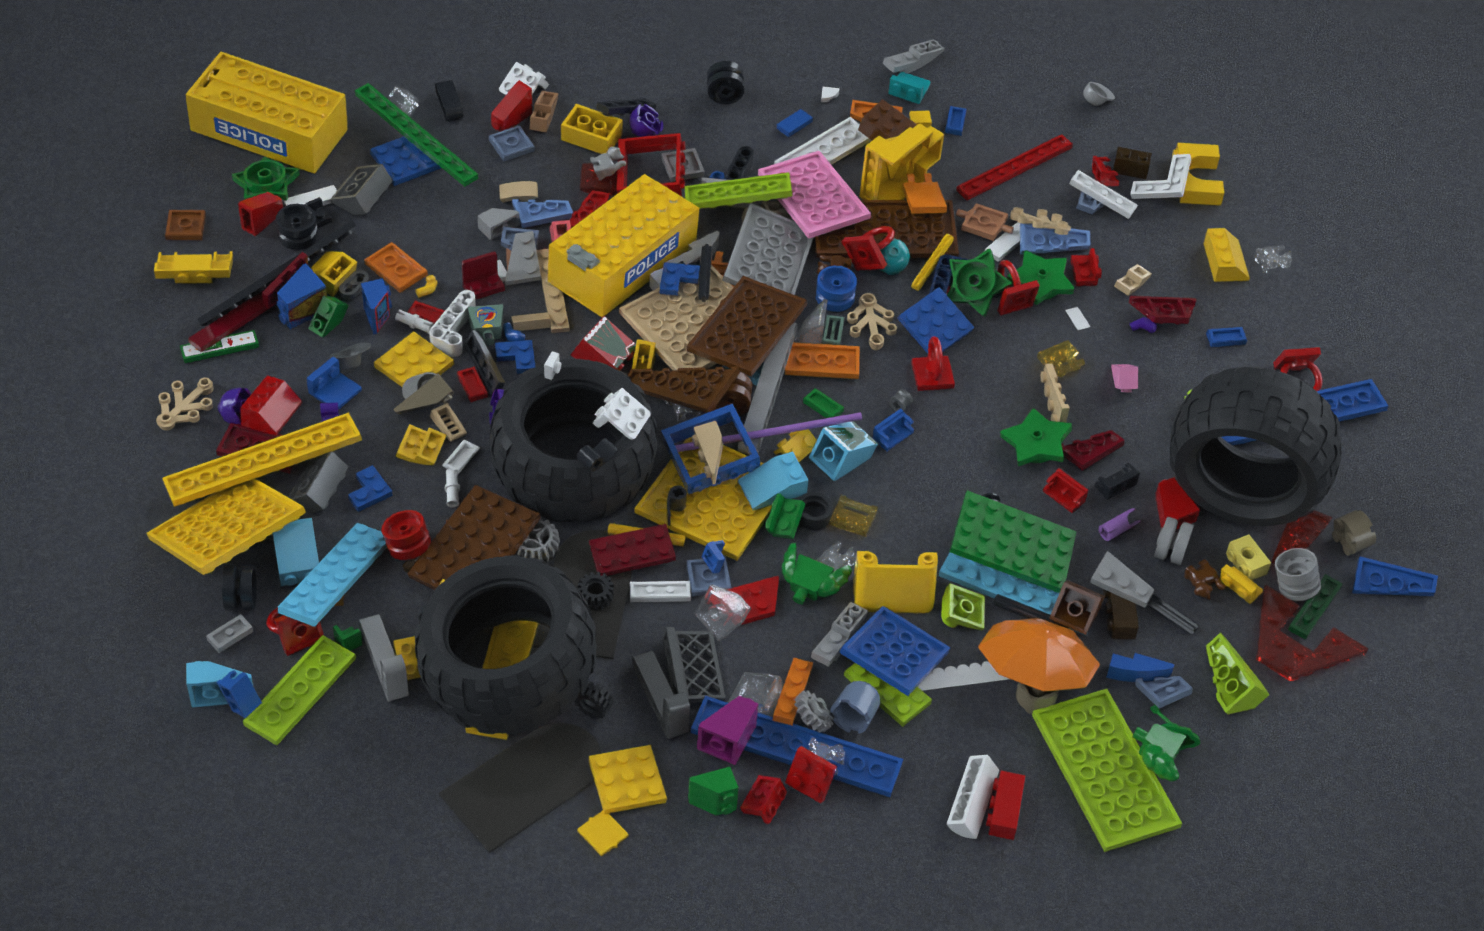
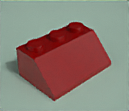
M267 375L241 406V426L277 436L300 407L302 400L285 380Z

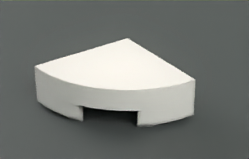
M823 87L821 102H829L831 99L837 98L839 88Z

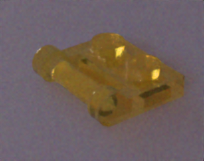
M841 494L829 525L866 537L877 514L878 506H869L848 499L847 496ZM844 506L868 513V516L845 509Z

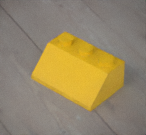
M1208 228L1203 244L1214 282L1249 281L1250 277L1239 240L1225 228Z

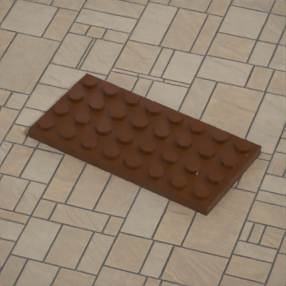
M861 200L871 213L870 219L815 236L816 258H819L820 255H840L844 258H850L841 241L845 237L862 236L866 232L880 226H890L894 229V238L906 244L909 249L910 258H930L945 234H950L954 239L944 255L959 256L952 200H945L947 213L912 214L907 200ZM888 233L874 236L876 243L885 239Z

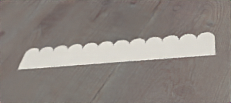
M986 661L982 663V667L978 663H972L970 667L962 664L957 669L953 666H948L945 668V671L942 668H935L917 687L923 691L1008 680L1009 678L999 675L992 665Z

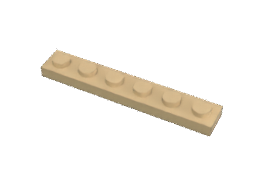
M549 249L536 250L546 308L550 317L551 333L568 332L570 327L563 292L548 282Z

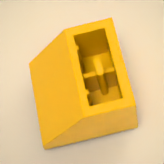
M327 251L311 269L326 285V292L333 297L339 291L340 285L356 271L357 261L344 252Z

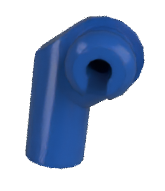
M511 323L503 324L504 334L508 341L525 340V334L519 330H513Z

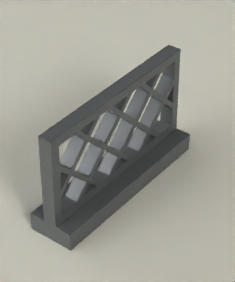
M666 627L662 640L673 694L685 692L689 702H703L705 696L725 701L712 631H675L674 627ZM678 638H685L690 643L684 646L679 642ZM699 638H708L709 643L704 646L697 640ZM693 644L701 649L698 654L689 649ZM704 652L712 657L709 663L701 658ZM684 653L693 658L690 663L682 659ZM696 661L704 666L701 671L692 666ZM690 670L697 676L691 680L685 676V672ZM707 670L715 674L712 680L704 675ZM701 678L708 685L702 688L695 682ZM712 686L718 691L719 695H712L707 690ZM693 687L700 693L698 695H689L688 689Z

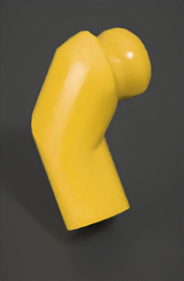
M434 275L427 276L425 286L416 289L418 298L432 294L435 291L438 282Z

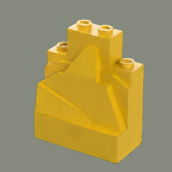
M919 123L914 128L909 127L896 137L884 139L881 136L876 137L865 147L859 197L864 200L906 199L903 192V183L907 182L906 174H914L915 183L924 181L923 174L927 173V170L941 159L944 134L932 126L927 128Z

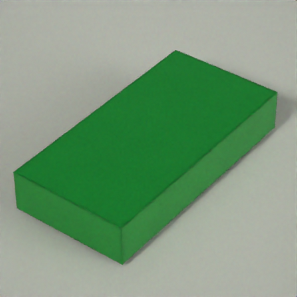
M816 388L803 398L804 404L825 418L837 417L844 412L843 406Z

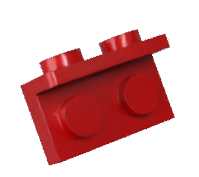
M1090 248L1089 255H1071L1070 261L1076 286H1097L1098 279L1102 276V270L1098 267L1099 257L1095 254V249Z
M758 775L740 807L742 812L761 816L764 823L770 824L787 793L781 779Z

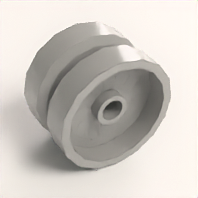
M1167 516L1164 527L1161 528L1157 539L1154 557L1164 560L1170 549L1173 550L1170 557L1171 563L1181 566L1194 525L1184 522L1178 533L1175 532L1178 525L1177 519Z

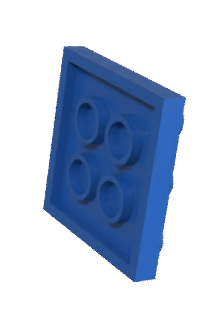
M405 137L370 149V154L377 164H383L393 180L391 183L394 186L441 169L438 164Z
M940 287L897 318L927 354L931 337L936 336L939 338L942 352H944L975 328Z

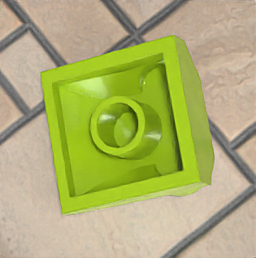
M950 583L942 597L941 617L943 622L951 628L961 625L982 631L984 629L985 596Z

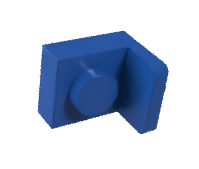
M723 540L707 543L702 554V559L713 574L720 572L725 561L721 553L725 545Z

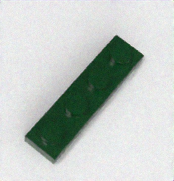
M1325 574L1321 579V589L1315 596L1306 601L1288 630L1306 640L1340 591L1343 583Z

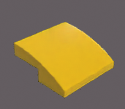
M409 424L395 457L422 465H434L446 434L430 427L428 431Z

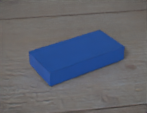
M950 106L945 133L962 136L967 109Z
M800 109L778 123L777 129L787 137H790L812 123L813 117Z
M1243 327L1208 329L1206 333L1211 347L1246 345L1247 343Z

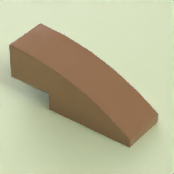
M541 91L530 117V130L547 132L555 111L558 93Z

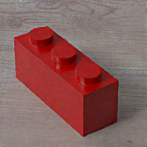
M1001 770L999 778H994L992 790L996 791V795H991L989 808H992L993 811L992 814L988 813L986 826L990 827L988 835L1014 840L1025 775Z

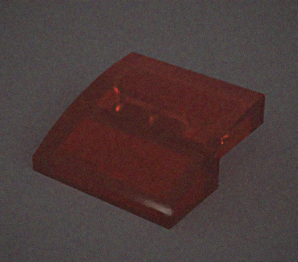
M592 163L582 164L580 191L590 194L593 190L610 193L612 196L617 194V171L613 175L606 176L599 181L593 168L594 165Z

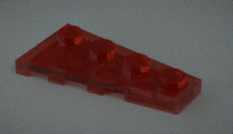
M1314 510L1307 516L1287 523L1271 563L1275 564L1277 557L1286 550L1293 548L1308 549L1330 524L1333 517Z

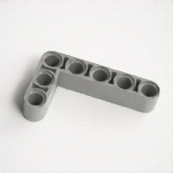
M377 614L360 619V629L387 701L409 696L407 673L401 654L395 656L380 615Z

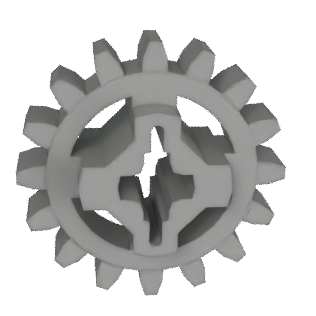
M809 690L806 692L802 691L794 699L796 701L794 705L798 708L796 711L801 714V719L807 726L811 725L814 731L817 729L821 733L833 725L831 721L833 717L829 715L831 712L827 709V705L822 698H816L815 693L811 694Z

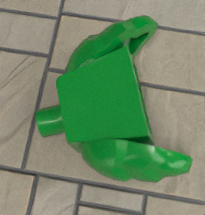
M791 543L784 553L782 574L786 582L790 584V589L796 592L792 598L793 601L801 605L806 597L817 600L819 597L824 598L836 594L848 582V578L852 573V568L849 565L834 571V568L802 554H799L796 562V543Z
M1175 723L1154 724L1149 732L1137 727L1132 738L1142 743L1139 754L1142 756L1146 767L1153 771L1161 780L1171 782L1179 779V773L1174 764V759L1179 751L1193 748L1200 744L1199 736L1191 728L1182 727Z

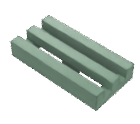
M826 315L822 344L840 345L845 317ZM833 320L830 339H826L829 321ZM840 321L837 340H834L836 323Z

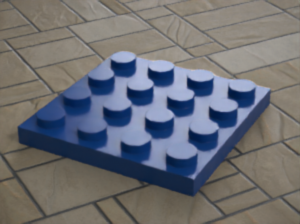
M882 606L841 647L840 653L909 696L949 653L950 647L885 606Z

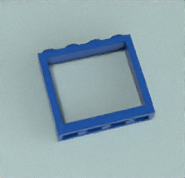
M733 404L661 430L662 441L688 494L700 492L710 486H717L723 481L735 479L747 472H753L754 469L760 466V457ZM716 421L719 427L733 421L750 456L719 467L716 484H712L711 478H707L705 473L690 478L674 443L692 437L694 435V427Z

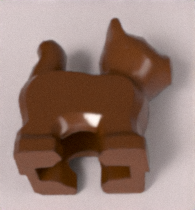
M820 255L819 257L823 262H830V266H843L851 269L852 259L844 258L840 255ZM818 262L816 273L819 274L821 270L829 266L823 262Z
M1206 559L1199 561L1200 567L1197 570L1193 565L1187 567L1184 577L1189 579L1195 587L1194 593L1196 596L1210 600V594L1213 590L1210 586L1211 584L1215 583L1216 587L1220 590H1224L1226 586L1217 575V571L1209 565Z

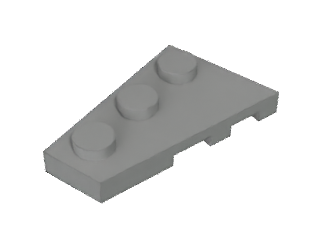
M533 231L516 233L505 285L541 280Z
M1108 551L1090 582L1144 608L1154 592V589Z

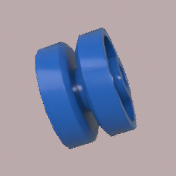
M835 265L821 270L817 278V303L823 309L833 312L845 311L850 308L855 301L857 286L855 274L846 267Z

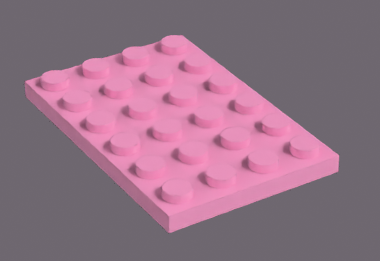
M820 151L758 169V176L790 173L793 196L785 199L777 198V200L808 239L871 218L870 211Z

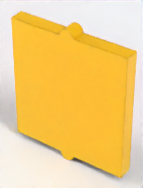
M603 811L593 818L590 817L589 821L577 829V832L600 856H603L612 848H617V845L629 836L609 813L604 814Z

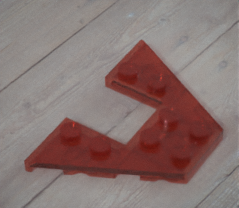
M1265 584L1263 588L1256 660L1287 680L1294 681L1301 676L1313 674L1316 670L1327 669L1337 665L1338 662H1346L1352 657L1367 653V647L1335 627L1332 628L1314 652L1281 632V629L1297 612L1299 605Z

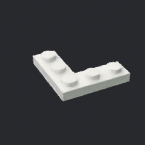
M1190 154L1173 155L1167 180L1133 181L1131 198L1183 197L1191 163Z

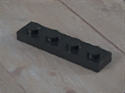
M645 98L597 102L596 109L605 116H612L613 114H631L640 104L641 106L646 104L655 110L657 104Z
M472 330L464 345L492 396L495 389L503 388L505 381L479 331Z

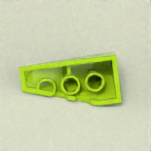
M1219 633L1206 645L1209 664L1214 673V677H1212L1213 683L1216 684L1217 688L1216 697L1225 713L1232 714L1254 709L1269 696L1261 681L1222 633Z

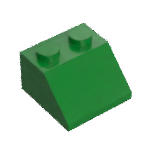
M731 767L690 777L689 804L716 816L721 814L727 815L737 810L739 787Z

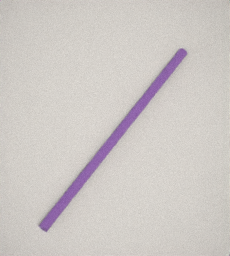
M859 412L747 433L750 439L858 421L862 420V414ZM739 434L722 437L723 444L742 441ZM693 442L675 445L678 452L699 449L698 446H694Z

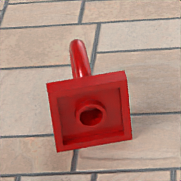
M880 226L866 232L862 236L845 237L841 242L850 259H852L855 269H884L887 263L880 250L891 243L895 237V231L890 226ZM888 233L885 239L876 243L874 236Z
M1008 260L1001 261L997 272L1005 277L1004 270L1006 267L1012 276L1014 284L1013 287L1004 289L1002 292L1003 294L997 309L1000 316L1032 307L1040 287L1037 280L1021 284L1015 266Z
M933 336L928 344V357L912 358L911 361L918 391L952 389L955 386L949 357L943 356L940 340L938 337Z
M1320 347L1284 350L1273 362L1274 369H1281L1280 372L1286 374L1289 369L1297 371L1307 367L1315 377L1313 389L1316 391L1321 390L1323 383L1322 374L1313 363L1321 355Z
M278 607L269 614L266 621L268 629L279 634L287 656L315 644L324 635L320 622L314 627L285 615L280 616Z

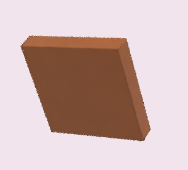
M169 210L165 233L166 240H203L206 218L205 210Z

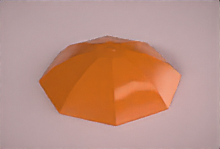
M1041 618L1005 620L992 626L978 646L999 675L1044 692L1086 688L1100 666L1099 662L1073 630Z

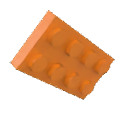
M793 342L785 367V375L859 379L860 346Z

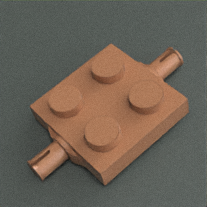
M977 203L968 212L958 209L956 212V216L965 218L961 227L963 231L992 241L995 240L1001 231L1013 233L1014 227L1005 225L1008 219L1007 213Z

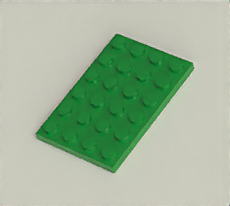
M967 490L961 506L950 553L1060 593L1063 583L1067 578L1077 531Z

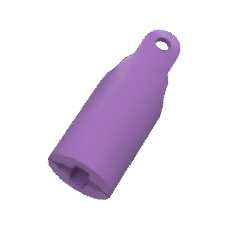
M1131 508L1100 525L1099 533L1105 541H1109L1137 525L1140 520L1134 521L1131 524L1128 522L1129 513L1136 509Z

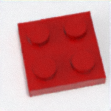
M800 746L796 751L785 783L815 801L822 803L825 800L837 766Z

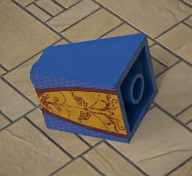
M306 263L298 269L277 293L280 321L292 329L313 319L322 297L327 296L326 285Z

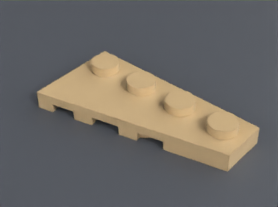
M1045 364L1044 371L1041 372V382L1045 385L1044 395L1048 397L1047 405L1048 410L1052 413L1051 421L1066 422L1069 405L1065 404L1066 397L1064 394H1061L1062 387L1060 383H1057L1058 377L1053 364Z

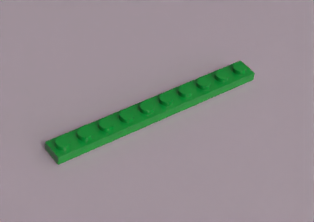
M367 83L355 90L356 97L464 187L478 179V173L372 85Z

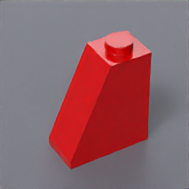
M520 80L516 82L491 113V126L495 130L501 132L513 128L532 114V88Z
M266 192L240 201L238 208L242 229L256 237L276 219L278 211L283 208L282 199L277 195Z
M1175 477L1162 480L1158 484L1155 494L1161 528L1164 527L1167 516L1177 519L1178 525L1176 529H1179L1184 522L1190 524L1196 522L1200 509L1177 483Z

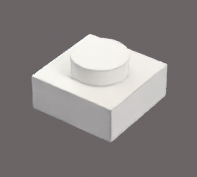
M553 351L544 364V378L550 380L561 369L559 353Z

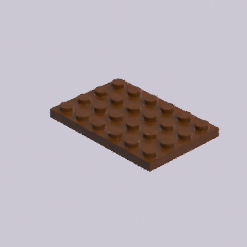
M742 276L686 346L687 351L728 368L738 366L742 373L752 377L807 306V300Z
M475 485L430 543L428 550L420 556L407 574L410 579L435 590L442 579H448L455 572L473 563L494 557L514 555L541 519V516L533 510Z

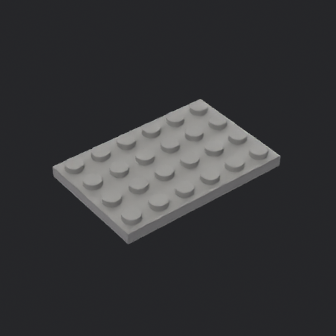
M750 203L722 281L735 286L742 276H746L795 295L813 237L808 239L795 221Z

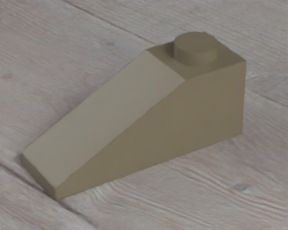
M436 374L393 410L397 414L437 406L442 403L446 404L453 398L452 395L455 392L440 374Z

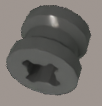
M900 389L895 396L889 399V404L894 411L899 409L904 411L907 406L913 403L912 396L904 389Z

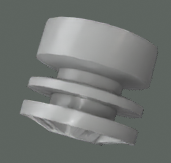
M1293 548L1284 551L1277 557L1275 569L1278 577L1279 591L1282 596L1293 601H1303L1312 598L1321 589L1320 574L1318 572L1317 558L1313 552L1303 548Z

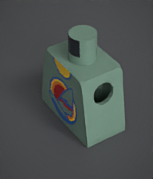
M503 304L468 307V321L471 330L479 331L485 345H493L494 339H500L502 336Z

